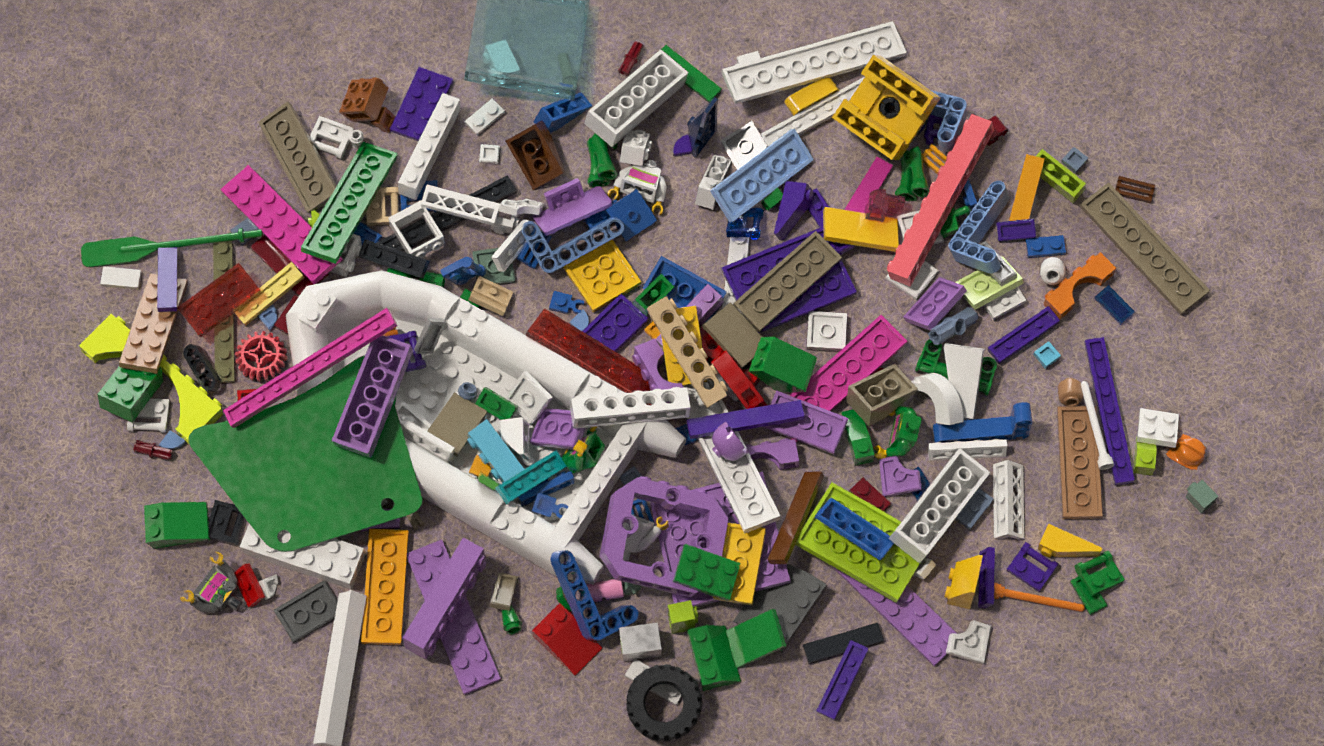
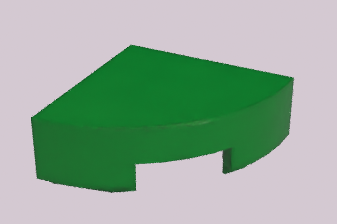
M562 587L556 588L557 601L569 612L572 611Z

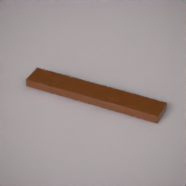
M822 471L804 472L767 559L769 564L788 563L824 475Z

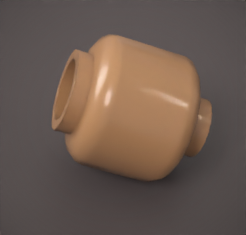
M1066 378L1058 384V398L1065 406H1077L1083 400V392L1079 380Z

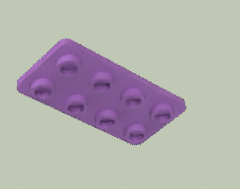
M576 178L545 192L544 196L548 209L542 211L539 215H534L533 219L544 235L554 234L562 228L569 227L582 219L589 218L595 213L604 211L612 206V201L600 186L584 192L581 182Z

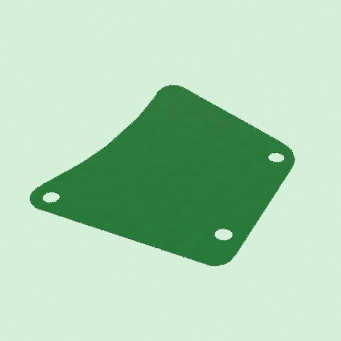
M365 355L358 357L321 384L295 398L262 410L235 428L231 427L228 421L198 427L189 435V444L258 536L272 549L279 551L297 550L407 516L416 512L422 504V495L394 402L372 458L335 446L332 442ZM385 498H391L394 502V507L390 511H385L381 507V502ZM282 530H287L291 536L290 540L286 543L278 540V533Z

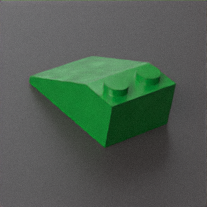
M162 502L144 506L145 540L153 549L210 540L207 502Z

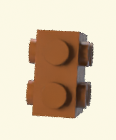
M377 77L351 80L339 113L350 121L377 120L389 87Z

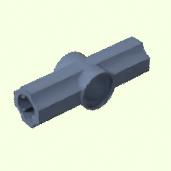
M967 307L952 317H944L939 325L930 330L928 333L929 339L935 345H939L954 335H962L966 328L976 323L978 319L977 312L973 308Z

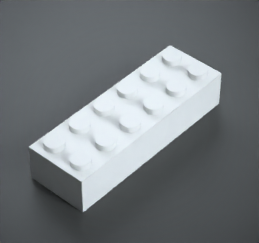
M659 50L592 107L587 113L584 124L613 147L684 85L688 72L666 53Z
M959 448L889 539L920 563L990 472Z
M250 524L240 545L243 554L320 580H325L350 590L354 586L366 555L364 548L335 538L293 551H279L267 546ZM282 530L278 533V540L280 542L286 543L290 540L291 536L287 530Z

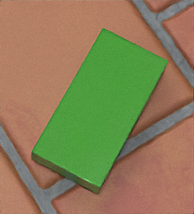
M482 472L477 477L480 483L493 490L499 484L498 481Z

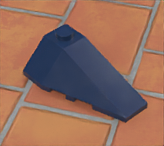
M715 97L695 117L692 116L687 123L692 155L697 158L717 131L718 99Z

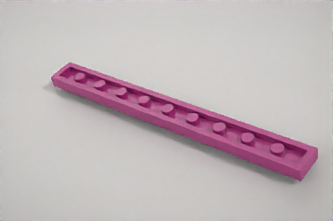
M385 308L224 409L223 411L230 426L233 428L237 427L398 326L391 311Z

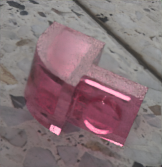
M886 189L873 190L869 194L864 210L865 219L884 222L886 214L901 215L905 197L886 194Z

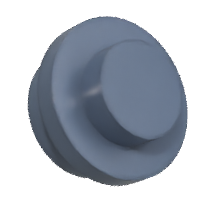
M469 382L463 383L458 388L459 396L466 400H473L477 395L476 386Z

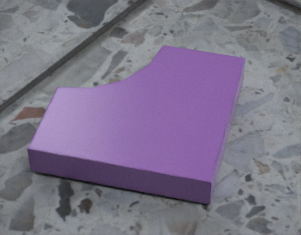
M898 456L879 459L884 497L922 490L920 471L905 468Z

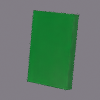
M776 609L768 610L726 630L736 668L746 666L787 647Z

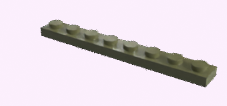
M233 241L213 243L215 371L221 380V384L235 383Z

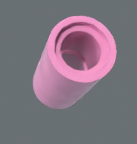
M612 579L595 582L594 585L586 584L594 603L602 601V598L612 600L624 597L622 584L619 580Z

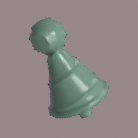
M624 582V594L635 595L642 586Z

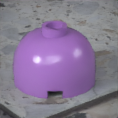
M726 421L715 430L712 436V442L715 447L712 450L718 458L723 456L726 460L734 461L749 453L732 428L728 427Z

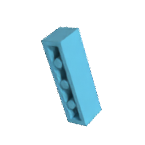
M487 419L468 432V443L473 449L477 448L480 452L479 458L484 464H489L492 468L490 472L496 480L500 479L503 483L524 470Z

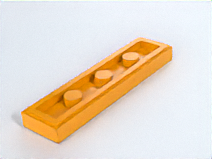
M1026 154L1009 221L1029 219L1044 158Z

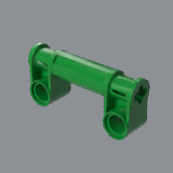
M930 339L926 341L915 368L916 372L937 373L948 380L946 364L938 361L941 355L942 344L935 345ZM936 346L938 351L931 352L928 350V347ZM984 357L982 366L988 364L992 367V370L985 371L982 367L978 391L988 396L997 364L993 358Z

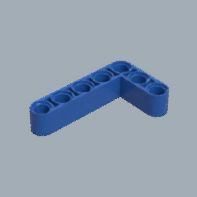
M1027 402L1014 404L1008 417L963 420V422L952 425L936 423L932 426L934 442L949 443L974 440L988 441L993 439L1013 440L1016 437H1023L1025 439L1029 436L1033 424L1031 406Z
M560 550L552 553L550 558L552 567L585 639L601 640L618 631L619 628L626 627L637 620L639 613L637 608L632 605L619 606L600 616L572 552ZM561 555H563L565 558L563 564L560 562ZM569 573H571L573 577L571 582H569L568 580ZM577 591L580 592V599H579V600H577V598H576V592H577ZM585 609L588 611L587 618L584 617ZM625 610L629 613L627 619L624 616ZM610 618H611V620H612V626H611V627H609V625H608V620H609ZM593 627H595L596 634L594 636L591 632Z

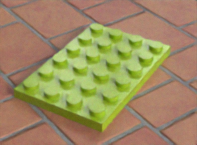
M831 482L801 530L795 545L897 603L920 563L895 543L884 559L879 560L816 519L815 515L830 498H833L889 536L892 535L901 521Z

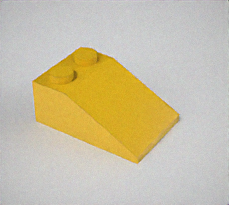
M982 555L958 561L955 568L950 569L948 579L952 580L951 587H946L944 596L948 598L947 604L970 609L975 594Z

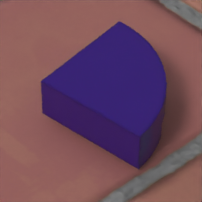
M689 134L680 137L676 141L673 148V156L692 153Z

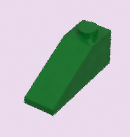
M854 409L841 412L842 416L848 418L845 431L854 465L873 462L875 454L864 420Z

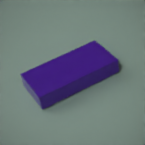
M1034 219L996 222L998 241L1036 237Z

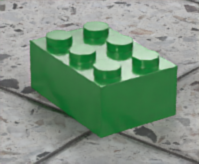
M118 367L97 394L99 407L133 423L164 382L162 368L159 367L156 374Z

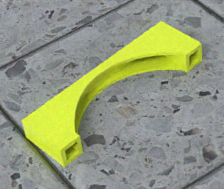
M110 314L79 345L81 352L94 363L98 360L121 357L130 329L125 326L126 323L121 317L118 316L116 318ZM163 355L160 367L162 372L174 384L179 396L180 418L179 425L175 430L189 444L188 438L194 429L214 424L223 415L222 405L215 398L213 400L208 397L209 394L204 388L196 387L191 377L182 375L180 368L174 363L169 364L166 361V356Z

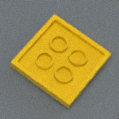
M613 240L563 266L564 271L593 313L614 301L620 294L624 295L641 285V280Z

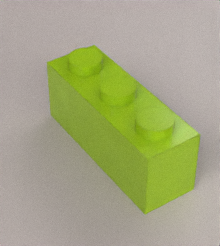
M1042 149L1036 155V157L1044 158L1040 178L1071 203H1074L1085 191L1086 183Z

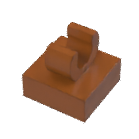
M381 107L377 120H372L371 123L383 132L390 133V128L396 116L386 107Z

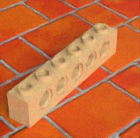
M666 296L649 306L646 310L705 407L709 408L727 397L726 392L728 389L723 381L719 382L716 378L718 373L714 366L708 365L705 360L708 356L703 348L699 349L696 342L698 340L692 331L689 333L685 326L688 324L682 315L678 316L675 311L677 309L675 302L672 298L669 300ZM671 314L674 320L672 323L667 324L663 321V316ZM674 331H682L684 337L681 340L674 339ZM687 346L694 350V354L690 357L683 354V349ZM701 363L704 366V371L696 373L693 370V365ZM707 379L712 380L714 383V387L710 390L705 389L703 386V382Z

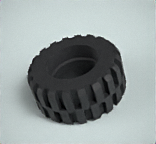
M668 664L655 665L643 670L630 685L626 698L627 713L635 729L643 736L655 741L668 742L677 740L688 734L698 722L702 710V694L696 680L688 672L682 670V668ZM657 685H671L680 692L683 698L682 711L672 721H657L646 710V696Z

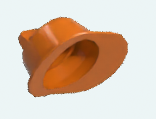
M1183 434L1177 440L1176 447H1171L1166 455L1171 460L1188 469L1197 470L1205 457L1206 447L1200 440Z

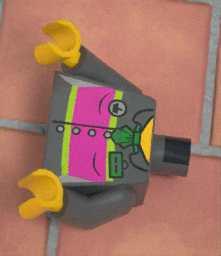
M216 552L219 556L218 560L214 561L210 556V561L218 565L212 567L194 592L190 590L184 591L188 594V599L180 597V600L182 602H190L191 606L202 613L223 612L227 606L237 611L243 603L242 600L235 596L239 591L237 588V578L233 569L223 560V555L220 552Z

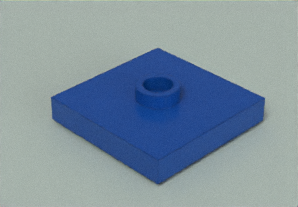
M637 189L605 209L610 218L616 217L623 222L624 231L621 235L625 241H628L657 221ZM613 222L616 228L619 230L620 224L618 222Z

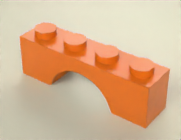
M1101 252L1096 256L1092 255L1086 261V265L1082 268L1080 266L1076 268L1069 279L1064 278L1055 291L1052 289L1045 295L1043 305L1045 307L1049 306L1059 320L1073 309L1075 302L1072 291L1078 285L1094 283L1101 286L1114 275L1116 267Z

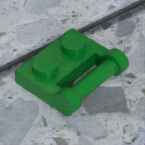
M1109 551L1101 553V556L1085 563L1080 562L1074 566L1077 575L1091 597L1125 581ZM1102 563L1106 565V568L1090 575L1086 572V570Z

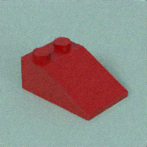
M560 603L532 630V636L574 676L603 649L596 640H587L583 637L575 617Z

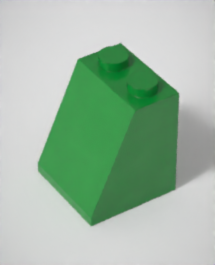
M761 337L749 372L775 391L777 390L782 393L806 392L817 357L776 337Z

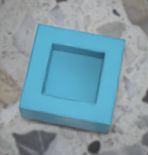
M1049 341L1033 353L1045 369L1061 357Z

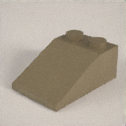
M893 364L848 386L846 402L868 426H871L885 419L915 394L918 388Z

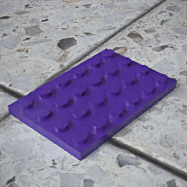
M818 228L723 266L721 271L735 300H738L815 231L824 239V228ZM826 241L837 252L833 242ZM842 260L758 333L855 295L857 291Z

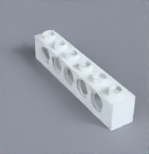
M674 387L665 390L654 389L644 392L634 391L633 393L619 392L613 395L598 394L592 397L578 396L572 398L570 404L573 429L687 418L691 408L687 387Z

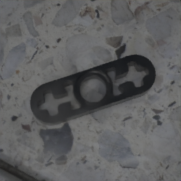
M187 345L184 348L183 355L201 387L206 391L216 392L220 388L221 380L203 349L199 345ZM201 363L205 364V370L203 373H200L199 366Z

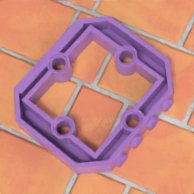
M637 477L615 491L610 497L600 558L615 580L692 597L699 591L674 583L675 572H671L666 563L658 561L649 567L623 561L626 538L630 537L638 529V521L631 515L633 499L637 498L658 503L667 510L679 508L705 514L702 533L698 534L691 541L690 545L722 556L728 517L714 496L707 494V491L689 490L687 486L678 485L676 487L666 481L655 482L651 481L649 477ZM667 494L673 495L675 502L670 501ZM623 523L630 525V531L624 529ZM699 540L705 542L706 548L699 546ZM654 569L660 570L662 576L657 577Z

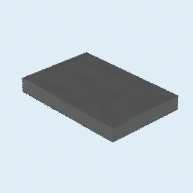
M325 580L273 611L292 642L295 643L334 620L338 601Z

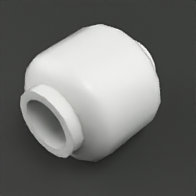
M1055 257L1044 260L1040 269L1041 279L1049 285L1060 283L1065 275L1064 263Z

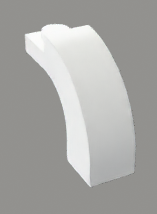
M937 373L914 377V380L911 382L918 388L917 391H923L928 394L934 403L936 423L952 425L963 422L961 400L950 381Z

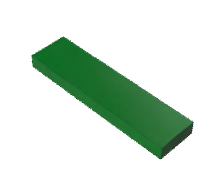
M668 45L661 49L688 72L684 84L708 103L722 91L721 87Z

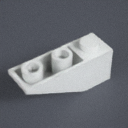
M718 155L713 156L698 187L696 205L709 209L714 208L716 200L710 190L725 179L732 161L731 159Z

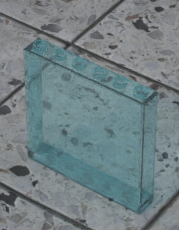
M477 0L464 81L574 100L590 0Z

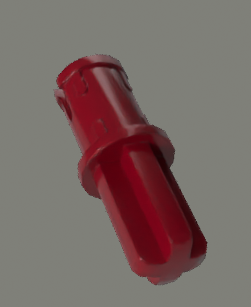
M639 41L633 43L628 54L624 55L625 59L618 69V72L622 75L625 74L626 77L629 76L634 64L638 62L637 58L644 47Z
M136 440L133 448L134 452L149 455L150 458L155 456L170 460L173 455L171 449L157 446L156 443L151 444Z

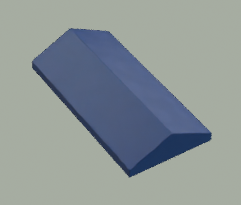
M663 256L660 257L643 286L645 290L662 274L674 286L667 295V298L669 300L672 298L677 308L686 307L707 284L718 292L723 300L727 291ZM719 308L707 319V321L711 319L714 315H716Z
M830 498L815 515L816 519L879 560L884 559L894 545L889 539L890 536L833 498Z

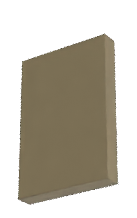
M731 302L702 326L718 345L728 352L740 369L754 358L762 336Z
M454 392L427 432L453 446V455L458 457L468 442V432L482 422L487 411Z

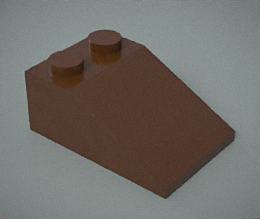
M543 120L505 141L533 190L565 172L553 138Z

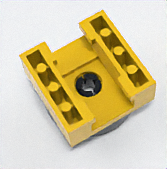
M872 55L861 72L865 76L851 99L849 101L847 99L842 101L832 118L891 160H900L912 140L924 130L930 113L941 97L922 85L917 78L902 71L884 57ZM891 103L895 105L896 112L891 113L889 111Z

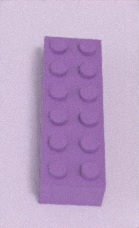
M384 335L369 344L332 438L335 446L372 458L414 351L411 345Z
M465 538L461 540L403 636L404 645L407 650L424 659H427L429 655H433L437 648L435 644L439 638L442 639L447 631V624L455 619L456 609L465 602L467 598L465 594L468 589L474 587L477 581V574L479 572L482 573L486 567L487 562H485L484 548Z

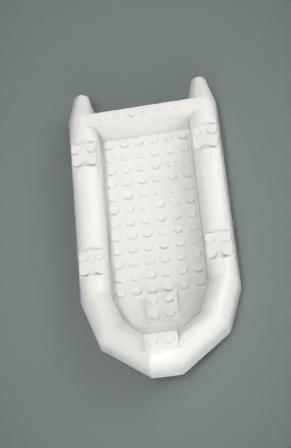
M376 271L306 286L286 314L293 366L385 308L391 311L398 325L396 326L398 334L416 331L417 341L427 318L444 319L446 324L433 354H421L423 360L426 361L427 367L421 370L405 372L396 394L395 407L404 401L431 425L453 393L458 394V388L463 383L469 382L476 386L477 395L473 400H469L475 404L484 387L506 398L521 374L525 371H528L553 397L546 407L549 409L570 411L571 399L578 396L592 397L598 394L613 395L619 392L625 393L443 287L385 271ZM369 344L297 388V396L321 384L358 357L365 355ZM413 353L410 358L411 363L415 362ZM516 411L512 418H519L522 416ZM487 412L482 422L487 419L499 435L501 420ZM667 420L597 426V435L604 443L605 448L596 466L572 473L574 484L548 495L557 499L556 505L566 504L569 506L561 519L548 522L545 520L544 515L532 511L535 502L522 507L518 498L506 505L496 489L493 490L478 481L477 476L469 474L475 456L479 455L480 452L477 448L473 449L468 442L458 457L447 463L409 439L405 438L419 489L424 499L554 576L556 574L550 561L552 553L560 550L572 552L585 583L594 585L604 570V566L579 542L584 531L637 450L676 458L685 445L686 438ZM537 421L533 425L529 424V440L533 434ZM586 427L583 437L586 436L587 429L591 427ZM504 441L524 469L557 450L561 457L566 449L536 446L530 443V460H525ZM566 467V468H564L563 470H561L560 472H558V473H556L555 475H553L552 477L548 478V481L551 480V479L556 478L555 476H556L557 474H559V473H561V472H564V471L567 473V472H569L570 470L568 469V467ZM490 473L489 477H491V478H493L494 480H496V479L493 477V475ZM500 479L496 480L499 483L498 486L502 484ZM561 555L560 562L563 564L565 558L563 555ZM569 573L568 579L572 580V574Z

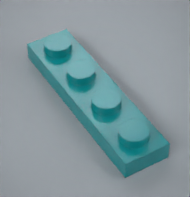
M555 450L503 482L495 489L507 505L567 466L560 454Z

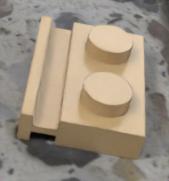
M479 276L468 300L503 316L513 291Z

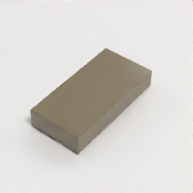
M498 573L490 607L510 611L518 576Z

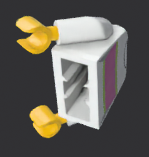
M648 160L642 166L633 164V166L622 169L614 182L615 187L608 191V197L610 198L613 193H616L617 195L614 200L617 199L618 201L620 199L619 189L620 192L626 194L637 189L644 200L652 203L656 200V204L652 207V213H654L655 208H659L661 210L660 215H662L663 207L661 204L664 202L667 186L664 178L660 176L661 170L656 167V162Z

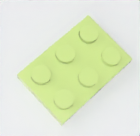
M1002 256L1001 258L1015 271V269ZM977 270L955 282L964 285L967 291L963 297L974 310L1024 284L1023 278L1017 273L1016 279L1001 287L989 273Z

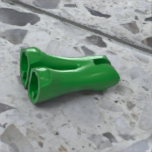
M596 133L587 140L591 161L590 174L587 179L589 188L607 186L611 183L610 180L618 176L608 153V143Z
M918 146L911 148L910 151L906 150L901 157V180L899 187L895 191V198L899 201H916L917 196L924 198L930 192L923 169V155Z

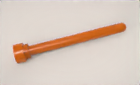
M994 583V599L1003 598L1004 596L1079 612L1085 610L1083 604L1009 590L999 583Z

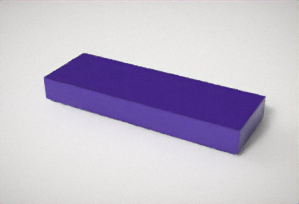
M987 547L979 552V555L983 557L979 571L978 608L986 609L994 604V547Z

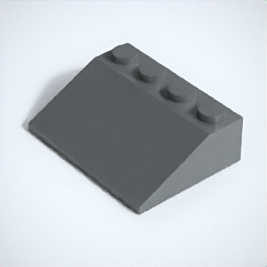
M787 563L791 583L756 591L753 605L745 604L733 621L739 625L768 610L776 609L786 646L789 645L826 591L827 585L810 573ZM784 647L778 651L783 653L787 647Z

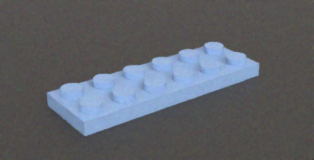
M794 128L716 185L710 192L728 221L733 222L814 159Z

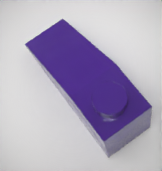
M790 181L785 183L774 234L779 240L786 238L809 208L810 201L813 199V190L807 183Z

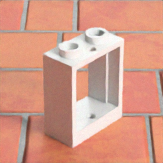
M421 200L389 217L388 220L390 227L406 253L423 258L426 253L440 249L445 242L444 236L425 207H421ZM423 216L435 238L412 250L399 228Z

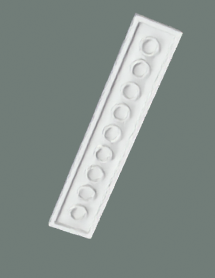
M892 21L722 69L721 73L734 104L812 83L826 77H833L865 68L872 55H880L889 61L903 57L907 52Z
M707 379L703 386L705 389L710 390L714 387V383ZM692 384L683 385L684 388L687 387L690 397L691 408L687 419L728 412L722 400L706 408ZM735 431V434L738 436L743 446L746 448L739 432ZM712 436L697 438L744 534L781 520L780 514L749 453L734 461L726 460L723 456L718 458L712 450L715 447L712 442Z

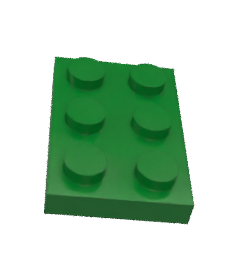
M684 544L673 582L729 601L740 563Z

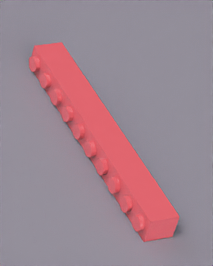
M971 114L969 120L964 122L961 135L956 137L954 148L948 152L944 166L940 167L936 181L932 182L929 189L930 192L927 198L923 199L919 213L914 215L911 228L906 230L904 241L897 247L893 261L891 260L887 266L890 279L911 287L994 132L992 121Z

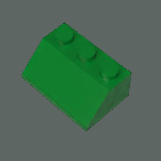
M705 625L687 631L702 691L741 682L726 634V626Z

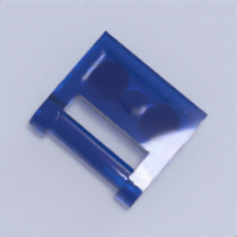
M750 208L733 222L728 221L726 236L734 238L750 237L752 240H758L761 235L760 224L761 219L764 217V210L761 208ZM749 217L754 218L752 228H747Z

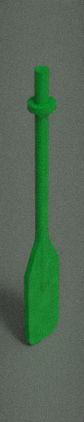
M239 228L236 233L158 243L135 236L93 241L82 245L81 260L85 267L133 263L156 252L158 248H178L233 240L245 243V239L263 237L262 229L244 231L243 228Z

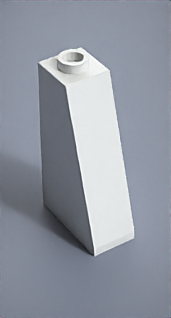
M946 343L944 345L948 380L956 389L961 400L963 420H970L975 417L984 349Z

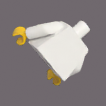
M634 516L638 521V529L634 534L626 538L623 560L628 561L631 552H640L652 544L661 533V530H666L669 527L668 520L665 524L660 525L663 518L658 517L656 520L657 526H654L653 522ZM623 523L624 529L630 531V525Z

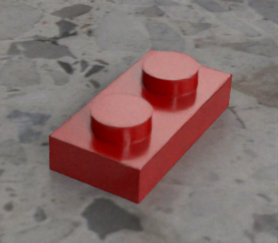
M250 563L243 564L234 573L248 608L256 606L265 596Z

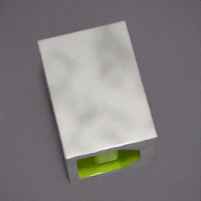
M658 623L619 628L623 662L634 661V659L642 660L661 657Z

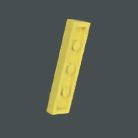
M292 262L289 263L233 309V312L245 326L248 325L259 314L304 279V276Z

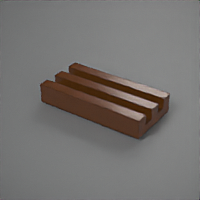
M1119 176L1115 189L1122 197L1151 204L1155 185ZM1119 188L1125 189V190H1129V191H1133V192H1137V193H1141V194H1145V195H1149V196L1146 197V196H1142V195H1138V194H1134V193L1122 191V190H1119Z

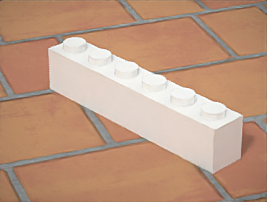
M442 93L398 182L399 194L414 200L417 199L459 114L460 99Z

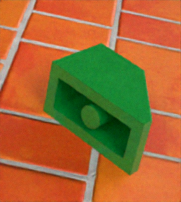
M660 274L632 304L647 316L648 312L646 309L666 297L674 286Z

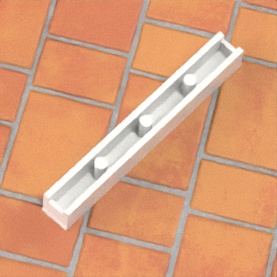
M353 590L339 593L313 742L315 745H342L366 602V595Z

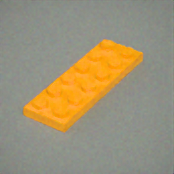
M369 529L362 644H402L408 530Z

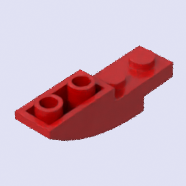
M724 351L711 362L746 409L768 406L727 351Z

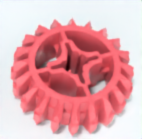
M255 331L254 337L248 334V340H241L243 345L237 346L239 351L235 353L237 357L235 361L239 365V371H243L245 377L249 375L250 380H253L256 376L258 382L261 381V377H264L265 381H268L269 375L275 378L274 372L276 371V373L281 374L280 368H285L286 365L283 361H287V356L285 355L287 350L283 348L284 343L282 341L279 342L278 336L273 338L271 332L266 336L265 331L258 335ZM266 344L272 346L276 353L266 350ZM258 345L256 349L250 350L252 347ZM262 350H263L264 356H263V358H260V361H259L258 356H260V354H262ZM246 359L256 362L257 368L250 366ZM272 362L269 366L264 367L267 363Z

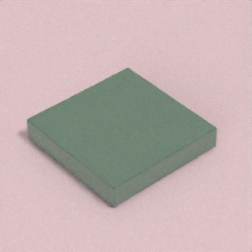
M498 248L472 251L474 263L486 268V274L482 276L483 278L498 285L515 283L513 264L511 263L504 272L498 271L492 259L493 254Z

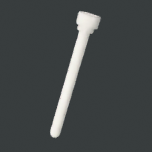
M1083 381L1081 383L1083 397L1099 452L1098 467L1100 470L1109 469L1114 466L1112 457L1107 454L1089 385L1086 381Z

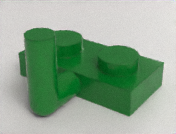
M953 206L940 231L941 236L945 238L956 234L960 228L957 217L964 214L968 217L972 210L968 206L955 210V206Z

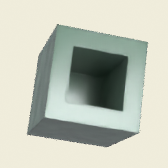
M1203 480L1198 483L1193 482L1187 488L1186 498L1201 514L1213 505L1218 498V495Z

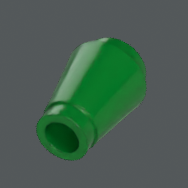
M512 604L510 611L501 609L503 630L509 635L520 632L522 622Z

